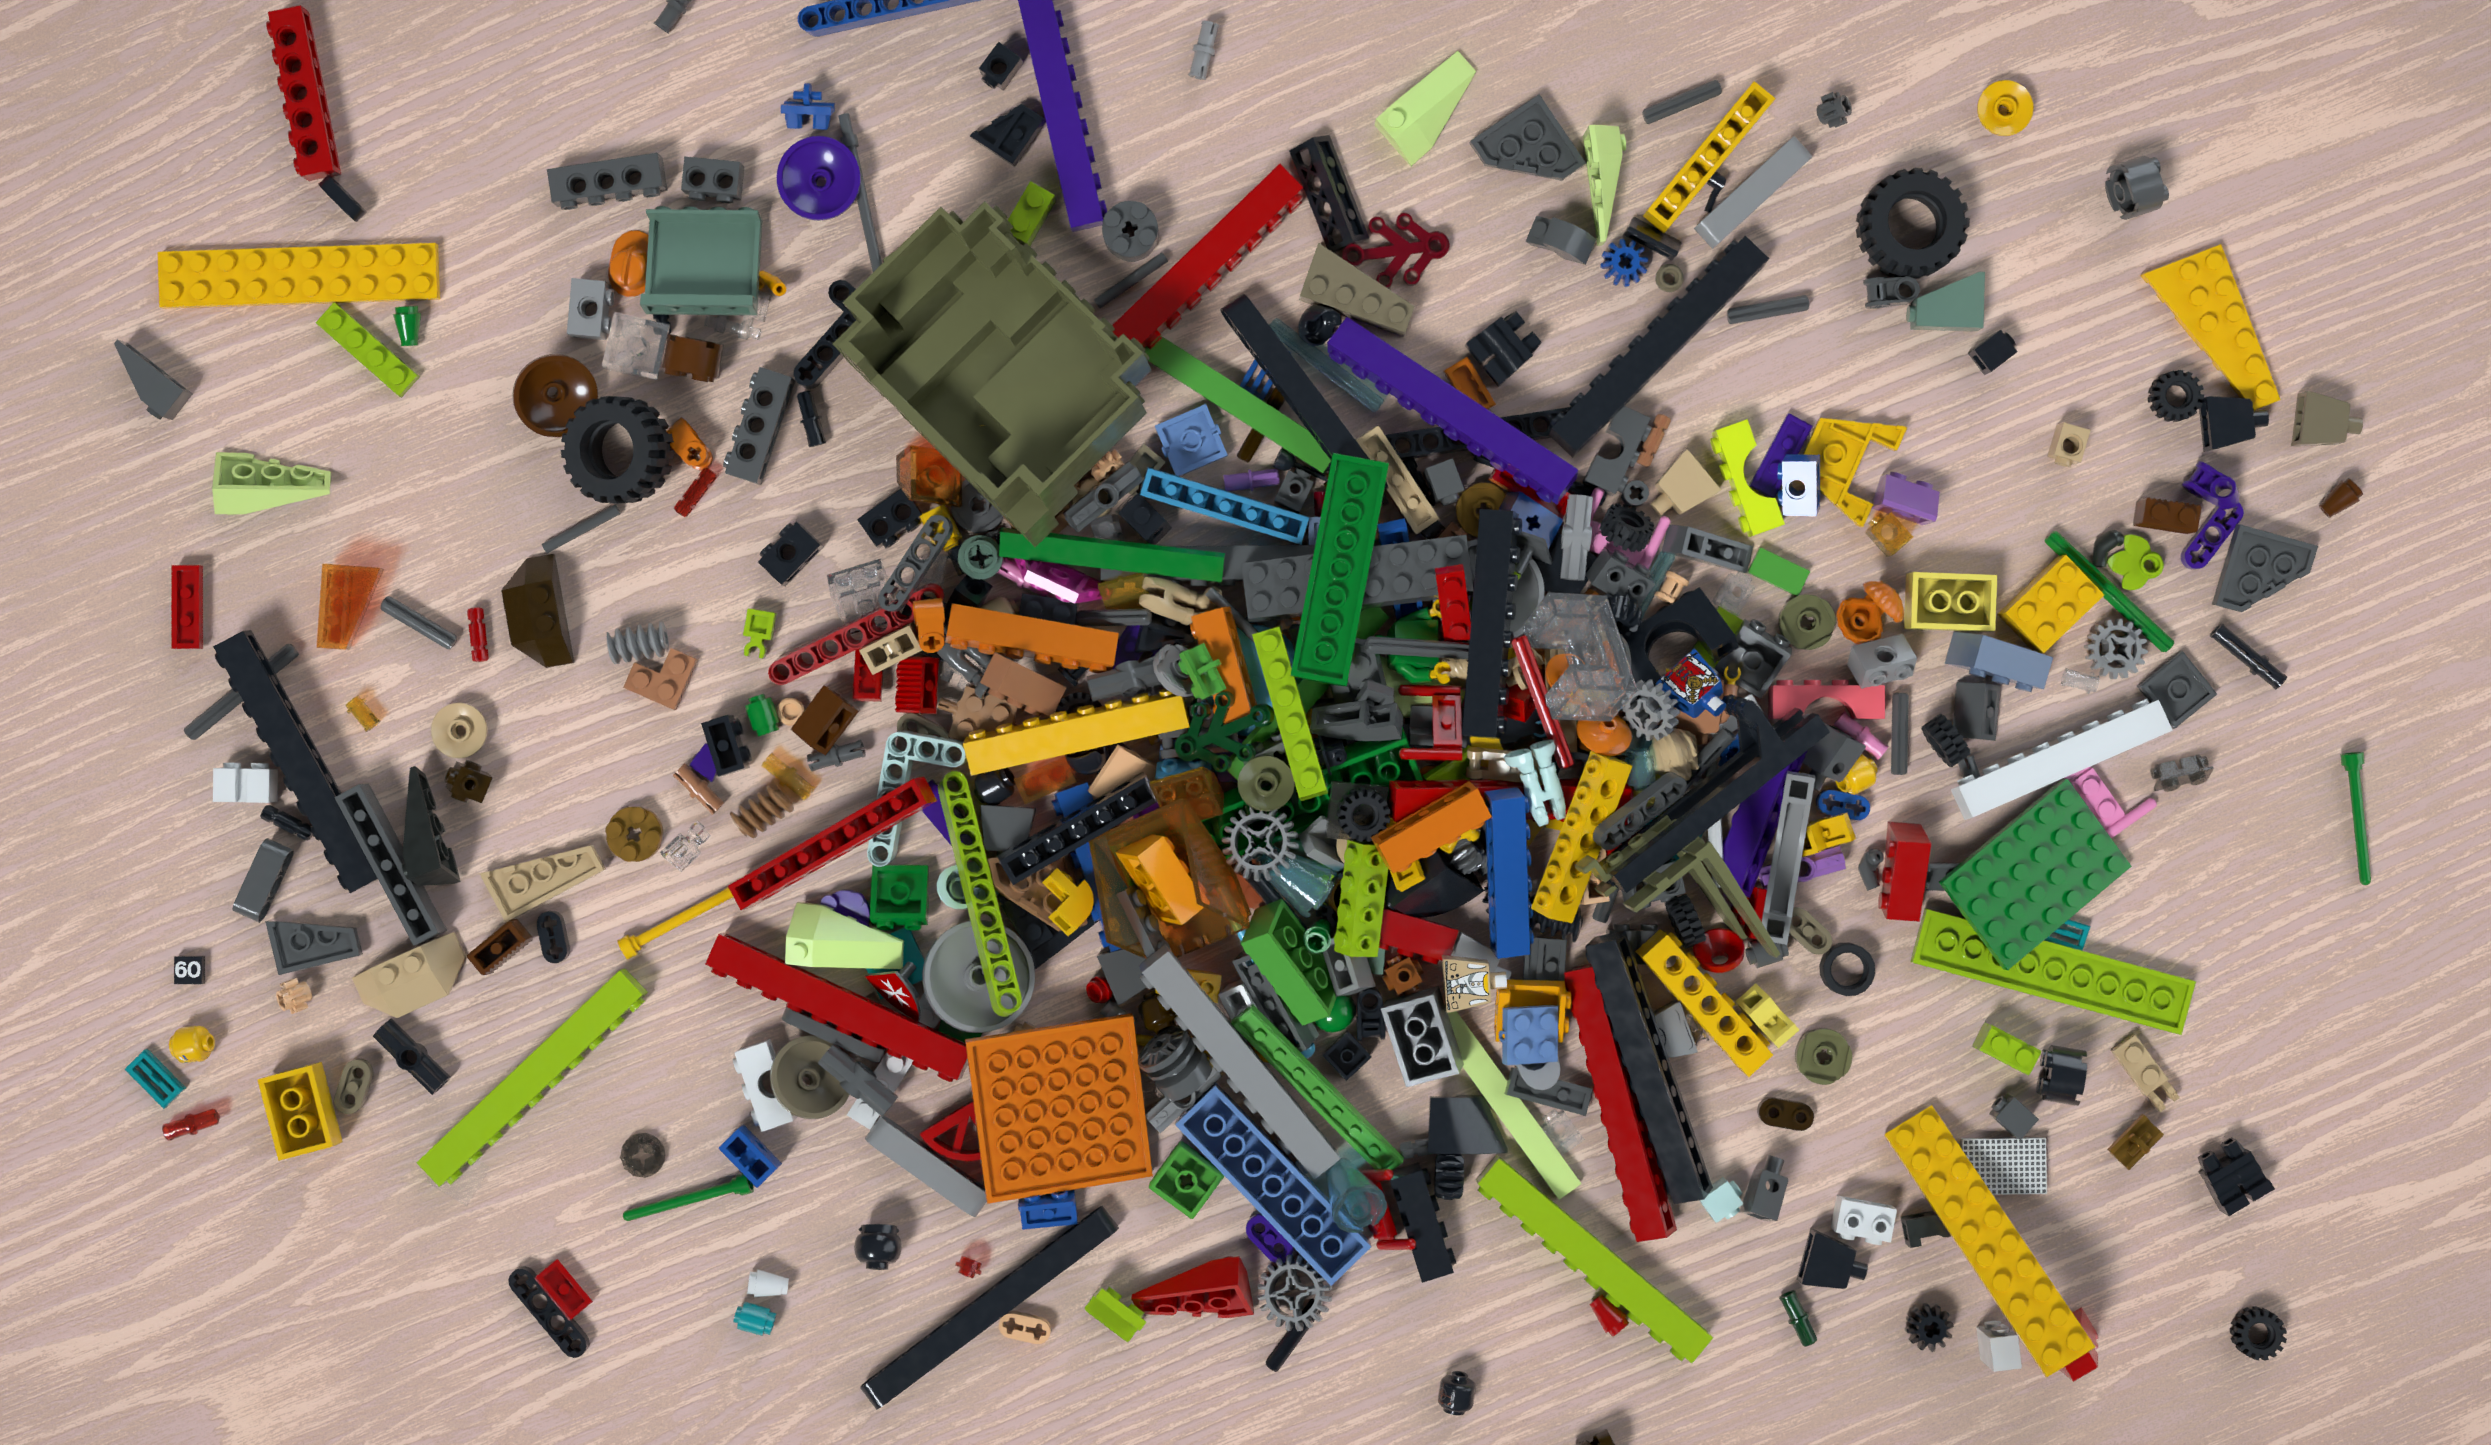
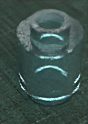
M1649 748L1628 750V757L1625 758V762L1632 765L1627 779L1628 786H1634V790L1642 791L1656 781L1653 755H1650Z

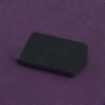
M1636 217L1631 219L1624 233L1626 237L1670 260L1677 256L1682 244L1680 240L1666 233L1663 234L1659 229Z

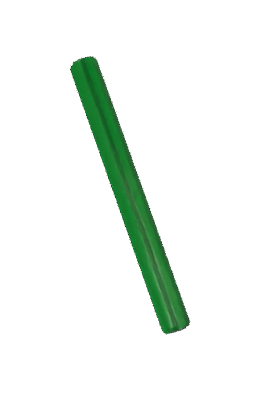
M2053 531L2046 537L2045 543L2059 556L2067 555L2104 594L2103 597L2129 622H2132L2135 628L2141 629V633L2161 652H2167L2172 648L2174 640L2061 534Z

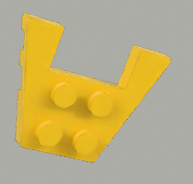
M1819 418L1802 455H1820V492L1852 522L1862 528L1873 504L1847 491L1869 441H1872L1890 450L1897 451L1907 427Z

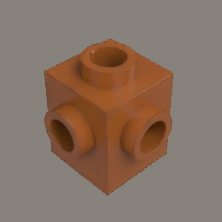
M1398 954L1386 961L1388 964L1384 967L1386 975L1382 976L1389 991L1395 989L1398 995L1403 992L1407 996L1419 989L1418 984L1423 982L1419 975L1424 972L1416 958L1411 961L1409 956ZM1401 971L1409 973V978L1406 981H1401L1398 978Z

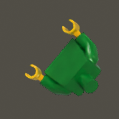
M1439 599L1433 603L1432 609L1428 606L1396 620L1388 630L1387 636L1375 635L1374 637L1438 641V620L1433 619L1434 616L1441 618ZM1387 654L1388 668L1396 671L1410 683L1432 682L1435 678L1442 684L1450 681L1448 674L1441 673L1445 671L1450 672L1451 667L1447 662L1439 663L1438 657Z

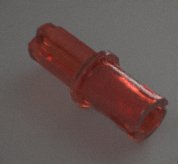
M210 1109L195 1115L191 1113L186 1114L183 1119L163 1124V1135L168 1141L187 1134L195 1135L199 1130L219 1124L220 1114H218L216 1109Z

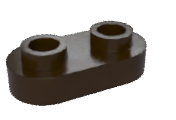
M1767 1097L1759 1103L1757 1108L1758 1117L1769 1126L1804 1131L1811 1127L1814 1121L1813 1110L1803 1102ZM1773 1107L1777 1108V1115L1770 1117L1768 1114L1769 1110ZM1803 1112L1805 1114L1804 1120L1797 1122L1796 1115Z

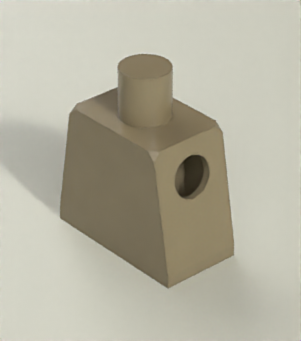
M2312 391L2299 393L2297 395L2291 446H2321L2345 443L2347 433L2358 435L2361 433L2363 419L2349 416L2351 406L2348 402Z

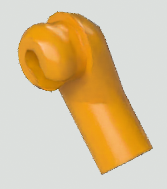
M764 270L760 271L759 290H762L767 285L776 296H782L786 293V286L778 277Z

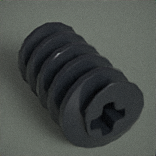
M1533 894L1529 899L1531 905L1533 904L1536 894ZM1578 907L1573 923L1549 919L1533 910V917L1529 918V926L1533 930L1537 923L1540 924L1541 933H1544L1547 927H1551V936H1554L1558 930H1561L1562 939H1565L1569 933H1572V941L1576 942L1582 927L1583 915L1581 916V908Z

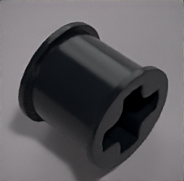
M1437 520L1420 533L1427 540L1434 539L1445 527Z

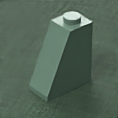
M1985 272L1975 273L1913 300L1911 305H1908L1906 312L1907 322H1910V330L1979 331L1984 328Z

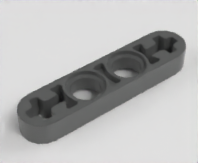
M934 515L926 521L880 591L879 603L883 609L897 612L906 605L952 535L953 525L948 518ZM943 521L944 533H937L933 540L938 541L937 545L925 539L926 534L932 537L936 532V529L933 527L934 523L940 524ZM921 544H927L931 550L930 556L925 560H921L917 556V548ZM907 567L912 568L915 572V578L911 583H905L901 578L902 571ZM895 582L899 586L907 588L906 592L899 590L896 599L899 600L897 604L891 603L888 605L890 600L887 598V595L889 593L895 594L899 588L894 586Z
M1673 772L1664 774L1601 822L1593 832V841L1607 851L1619 846L1684 795L1687 788L1685 779ZM1655 797L1653 806L1647 809L1648 800ZM1633 813L1634 817L1632 822L1628 825H1625L1624 823L1626 817Z
M786 1007L781 1018L786 1023L870 1061L881 1062L886 1050L885 1047L879 1044L877 1047L867 1045L861 1041L862 1036L852 1033L851 1036L836 1030L838 1025L827 1021V1024L817 1022L811 1018L812 1013L802 1010L800 1013Z

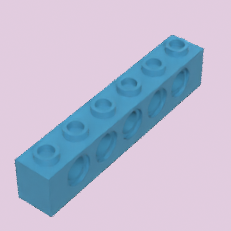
M1147 467L1139 493L1144 497L1298 544L1302 543L1309 517L1150 467Z

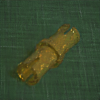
M771 753L766 758L767 761H764L761 765L762 768H765L780 780V785L790 788L803 801L816 788L797 774V769L787 766L774 753Z

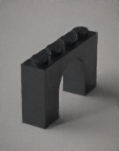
M1700 587L1694 591L1684 593L1673 604L1663 606L1655 615L1647 620H1641L1637 631L1632 632L1630 636L1622 634L1631 654V672L1627 683L1629 687L1639 680L1645 683L1649 679L1656 686V682L1662 678L1649 661V652L1653 644L1666 634L1684 632L1694 636L1699 640L1714 662L1719 661L1739 648L1736 635Z

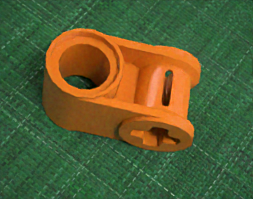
M681 417L666 430L667 434H672L674 441L670 443V448L692 468L699 471L705 470L712 464L713 455L698 437L696 431ZM696 451L700 452L699 456L701 459L699 461L695 460L694 453Z
M942 598L913 601L915 629L918 634L920 648L927 653L938 652L942 649L945 642V616Z

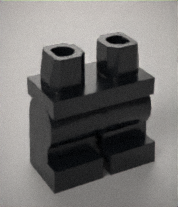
M1517 311L1506 316L1504 319L1501 316L1465 344V347L1480 365L1492 355L1495 356V358L1484 365L1483 369L1498 387L1533 357L1532 353L1542 343L1533 331L1522 340L1516 335L1515 331L1525 324V321Z
M2233 1137L2221 1143L2220 1146L2226 1154L2218 1160L2212 1151L2198 1156L2202 1168L2199 1174L2204 1180L2219 1211L2227 1216H2231L2250 1204L2248 1199L2256 1201L2275 1190L2271 1181L2265 1177L2252 1152L2243 1148L2237 1139Z

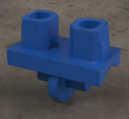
M805 83L803 91L793 92V98L803 99V102L784 101V104H781V114H785L787 128L792 129L803 128V114L813 115V129L827 130L830 126L831 115L835 112V103L812 102V100H822V92L812 91L811 83Z

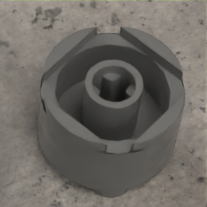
M2140 156L2112 165L2107 169L2106 174L2110 173V180L2105 181L2107 198L2114 212L2120 210L2123 214L2120 216L2121 219L2127 220L2161 208L2163 201L2169 199V191L2166 185L2163 184L2160 175L2161 166L2157 158Z
M1124 201L1114 205L1105 214L1102 223V234L1106 247L1114 256L1124 261L1136 262L1145 259L1151 254L1158 242L1159 229L1156 217L1141 202ZM1132 226L1133 229H1137L1134 231L1135 236L1129 237L1128 233H1124L1127 231L1126 227Z

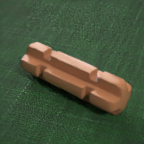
M1663 414L1656 415L1653 422L1654 427H1652L1641 447L1643 450L1640 451L1636 461L1638 464L1644 467L1651 465L1654 458L1652 455L1657 452L1665 435L1664 430L1668 428L1671 422L1669 417Z

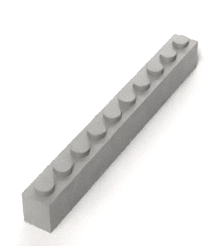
M1166 944L1139 965L1142 975L1139 977L1148 989L1154 987L1160 995L1157 999L1167 1011L1170 1008L1173 1009L1178 1015L1174 1018L1178 1025L1184 1031L1189 1029L1195 1036L1192 1038L1194 1044L1201 1052L1204 1050L1208 1051L1212 1056L1209 1061L1219 1073L1224 1071L1228 1075L1229 1079L1226 1081L1236 1094L1239 1091L1243 1093L1246 1097L1244 1100L1245 1105L1253 1114L1258 1111L1263 1117V1120L1260 1122L1270 1134L1275 1132L1279 1136L1278 1144L1287 1155L1291 1152L1298 1159L1295 1161V1164L1304 1175L1309 1172L1315 1180L1341 1159L1333 1145L1240 1033L1231 1025L1226 1016Z

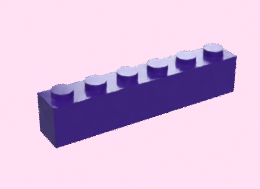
M1807 751L1741 802L1738 810L1732 817V826L1729 834L1723 840V861L1746 897L1750 898L1778 827L1787 771L1799 773Z

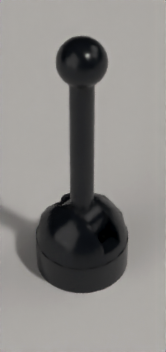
M1281 447L1273 467L1283 471L1295 467L1325 482L1327 481L1324 477L1325 475L1297 463L1295 455Z

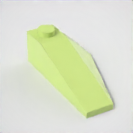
M797 902L786 935L785 964L807 967L902 969L904 941L875 927L870 928L863 925L851 916L841 915L826 905Z

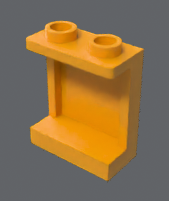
M1507 979V988L1496 990L1495 1042H1501L1499 1040V1032L1502 1031L1503 1008L1556 1005L1558 1006V1043H1563V1033H1568L1569 1017L1565 1016V1009H1570L1571 993L1566 992L1564 981Z

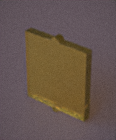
M1143 573L1125 577L1118 576L1117 579L1098 583L1105 608H1144L1139 604L1140 596L1150 593L1142 588Z

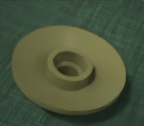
M1261 756L1250 760L1241 769L1238 777V791L1241 798L1247 805L1256 810L1273 811L1279 809L1290 800L1294 792L1295 782L1291 769L1286 763L1275 757ZM1268 783L1271 785V789L1264 791L1261 789V785Z

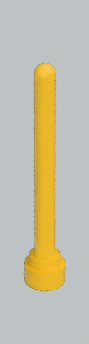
M726 888L638 936L626 935L617 940L619 948L628 960L638 955V951L642 949L641 946L733 898V895L729 888Z

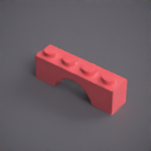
M1776 680V685L1769 686L1768 719H1781L1794 708H1799L1804 713L1813 701L1822 697H1830L1841 702L1853 719H1885V685L1861 689L1859 685H1849V680H1832V685H1821V680H1804V685H1793V680Z

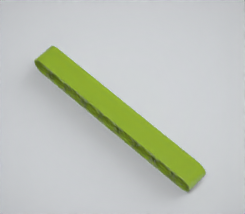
M951 771L940 781L938 793L991 1005L997 1015L1007 1017L1020 1008L1022 997L968 782L961 772ZM949 780L955 781L959 786V791H950L946 782ZM953 808H962L965 811L966 817L964 819L957 818L953 813ZM960 834L969 835L972 839V845H964L960 840ZM967 861H975L979 866V871L977 873L971 872L967 868ZM975 887L984 890L986 894L984 900L975 897L973 893ZM982 914L991 917V927H986L981 923L980 916ZM989 941H993L998 945V954H992L988 951L987 943ZM999 968L1005 972V981L1001 982L995 978V969ZM1002 996L1011 998L1013 1002L1012 1009H1006L1002 1006Z

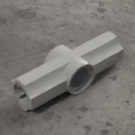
M1569 494L1566 508V524H1563L1561 549H1563L1560 579L1584 581L1587 552L1590 551L1592 537L1590 521L1593 497Z
M1213 1067L1208 1079L1197 1091L1191 1094L1188 1102L1170 1101L1164 1096L1145 1114V1117L1160 1133L1163 1132L1186 1109L1192 1107L1195 1101L1214 1085L1222 1075Z

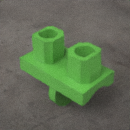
M1204 643L1179 654L1181 660L1178 665L1182 673L1189 674L1193 682L1191 691L1195 698L1203 700L1227 689L1217 670V667L1222 664L1219 659L1212 660Z

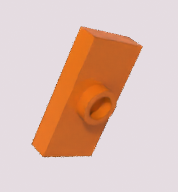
M1468 357L1443 371L1451 386L1487 410L1496 405Z

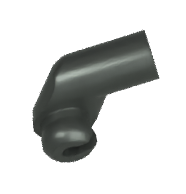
M2110 530L2096 539L2094 542L2092 564L2097 567H2107L2108 552L2124 543V535L2117 530Z

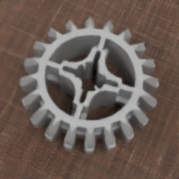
M1249 806L1250 815L1247 816L1241 809L1239 811L1242 817L1240 821L1235 817H1231V822L1236 826L1234 829L1229 826L1225 827L1224 830L1231 834V837H1223L1222 842L1230 844V847H1226L1222 851L1225 855L1233 854L1226 862L1229 865L1238 862L1234 867V872L1237 874L1245 868L1243 873L1245 879H1249L1252 872H1254V880L1256 882L1260 881L1261 873H1264L1265 879L1270 881V871L1274 870L1275 874L1280 877L1282 873L1278 867L1283 865L1288 870L1291 866L1285 861L1286 858L1296 859V855L1289 852V850L1299 848L1298 843L1290 842V840L1298 837V833L1294 831L1288 832L1293 828L1294 824L1292 821L1283 824L1287 818L1285 813H1281L1276 818L1277 809L1270 811L1269 814H1267V811L1257 813L1256 809ZM1257 821L1271 822V825L1269 827L1266 826L1262 831H1253L1248 827V825ZM1280 829L1283 837L1280 853L1272 847V840L1276 836L1275 832ZM1241 833L1249 841L1243 857L1240 856L1238 850V840ZM1252 834L1261 840L1266 837L1267 840L1264 842L1271 851L1268 852L1265 848L1261 847L1254 849V846H1256L1255 840L1250 835ZM1259 855H1267L1273 859L1272 862L1265 865L1249 864L1252 859L1255 860Z
M1287 1255L1286 1263H1283L1281 1258H1278L1276 1260L1278 1269L1273 1264H1269L1267 1268L1272 1274L1262 1273L1261 1278L1266 1280L1267 1283L1258 1284V1289L1265 1290V1295H1258L1257 1298L1258 1300H1266L1267 1304L1262 1305L1260 1309L1261 1311L1271 1310L1266 1317L1269 1321L1273 1320L1276 1316L1278 1317L1275 1322L1276 1327H1281L1286 1321L1285 1328L1287 1331L1292 1330L1294 1323L1297 1331H1302L1304 1321L1308 1328H1312L1314 1326L1312 1317L1320 1322L1323 1318L1318 1311L1320 1310L1325 1313L1329 1311V1308L1323 1305V1301H1332V1297L1325 1296V1291L1332 1290V1286L1323 1285V1282L1326 1280L1319 1276V1273L1312 1269V1266L1307 1261L1304 1265V1257L1302 1255H1298L1296 1263L1293 1255ZM1296 1269L1305 1272L1312 1279L1314 1286L1303 1285L1300 1277L1297 1276ZM1288 1271L1285 1287L1282 1290L1274 1291L1280 1276ZM1294 1285H1296L1295 1289L1307 1290V1292L1297 1295L1296 1301L1290 1295L1283 1296V1293L1294 1290ZM1316 1294L1312 1307L1302 1315L1305 1298ZM1276 1300H1286L1289 1303L1290 1310H1293L1294 1316L1283 1312L1277 1305Z

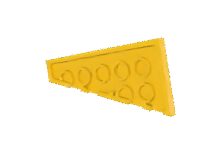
M2221 244L2140 275L2155 290L2156 296L2160 301L2165 303L2173 312L2174 318L2201 351H2205L2213 361L2214 367L2223 373L2240 398L2252 400L2253 410L2281 400Z

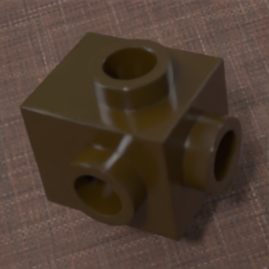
M466 760L465 764L456 761L454 768L450 767L448 769L445 783H447L446 788L452 793V798L466 803L468 799L482 803L493 777L488 772L482 771V766L475 762Z

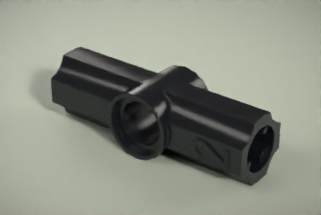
M389 1019L373 1035L396 1059L397 1065L401 1069L408 1071L431 1095H434L451 1078L428 1055L425 1046L416 1043L393 1019ZM408 1050L416 1053L417 1061L415 1064L408 1061Z

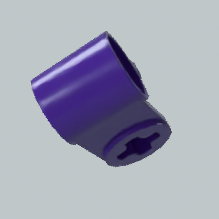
M2201 461L2197 462V469L2190 479L2182 483L2183 488L2198 498H2203L2221 509L2233 508L2240 499L2236 483L2231 477L2220 473L2212 466ZM2224 489L2232 490L2227 496L2222 497L2218 495Z

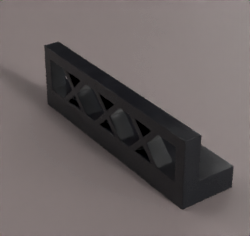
M1330 135L1313 137L1289 150L1326 248L1336 253L1348 245L1362 243L1370 239ZM1308 149L1311 156L1309 166L1304 164L1300 154ZM1314 175L1319 177L1321 182L1319 192L1314 190L1312 185ZM1324 201L1331 208L1329 218L1324 216L1322 211ZM1334 227L1340 231L1343 239L1342 242L1336 245L1332 237Z

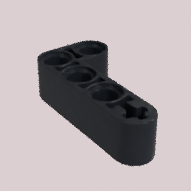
M845 280L834 281L828 291L829 298L843 313L794 368V379L806 389H813L819 386L844 358L833 343L839 338L838 333L841 328L850 327L856 321L843 304L845 300L838 301L836 299V293L840 288H848L849 296L856 290ZM824 348H832V358L828 361H822L820 359V352ZM813 359L823 367L821 370L812 363ZM805 370L811 371L813 376L811 380L804 379L805 376L802 373Z

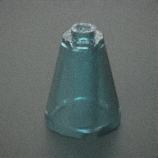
M1272 846L1278 853L1281 852L1280 848ZM1259 855L1256 859V862L1259 863L1258 865H1265L1273 861L1267 855ZM1296 855L1295 860L1287 857L1285 861L1291 867L1287 870L1283 865L1279 866L1278 868L1282 873L1280 877L1275 874L1274 870L1270 871L1271 880L1269 882L1304 918L1310 917L1311 914L1308 911L1312 907L1317 910L1322 905L1334 885L1330 881L1331 876L1336 877L1337 873L1332 868Z
M1341 1158L1325 1171L1332 1217L1337 1226L1348 1233L1363 1232V1227L1370 1224L1373 1227L1379 1223L1385 1215L1387 1202L1383 1192L1348 1159Z

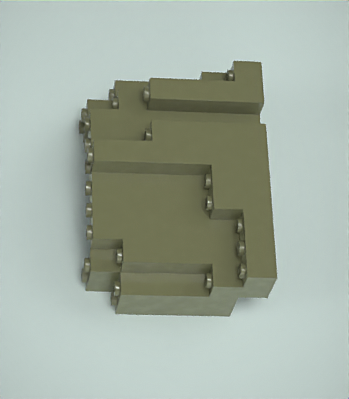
M984 201L964 222L954 211L951 210L947 213L940 207L843 302L856 321L833 345L866 381L885 397L970 484L1036 547L1059 525L1055 516L1078 494L1074 485L1147 414L1142 405L1145 400L1140 396L1141 393L1135 386L1151 371L1147 362L1150 358L1144 352L1145 348L1134 337L1129 340L1122 334L1118 338L1113 333L1115 328L1104 317L1099 320L1093 314L1095 309L1084 298L1080 300L1075 294L1074 288L1066 280L1063 282L1057 280L1054 277L1057 274L1056 271L1046 261L1041 264L1035 258L1037 253L1027 243L1022 246L1010 231L1013 226L1007 220L1008 217L998 206L995 205L992 208Z

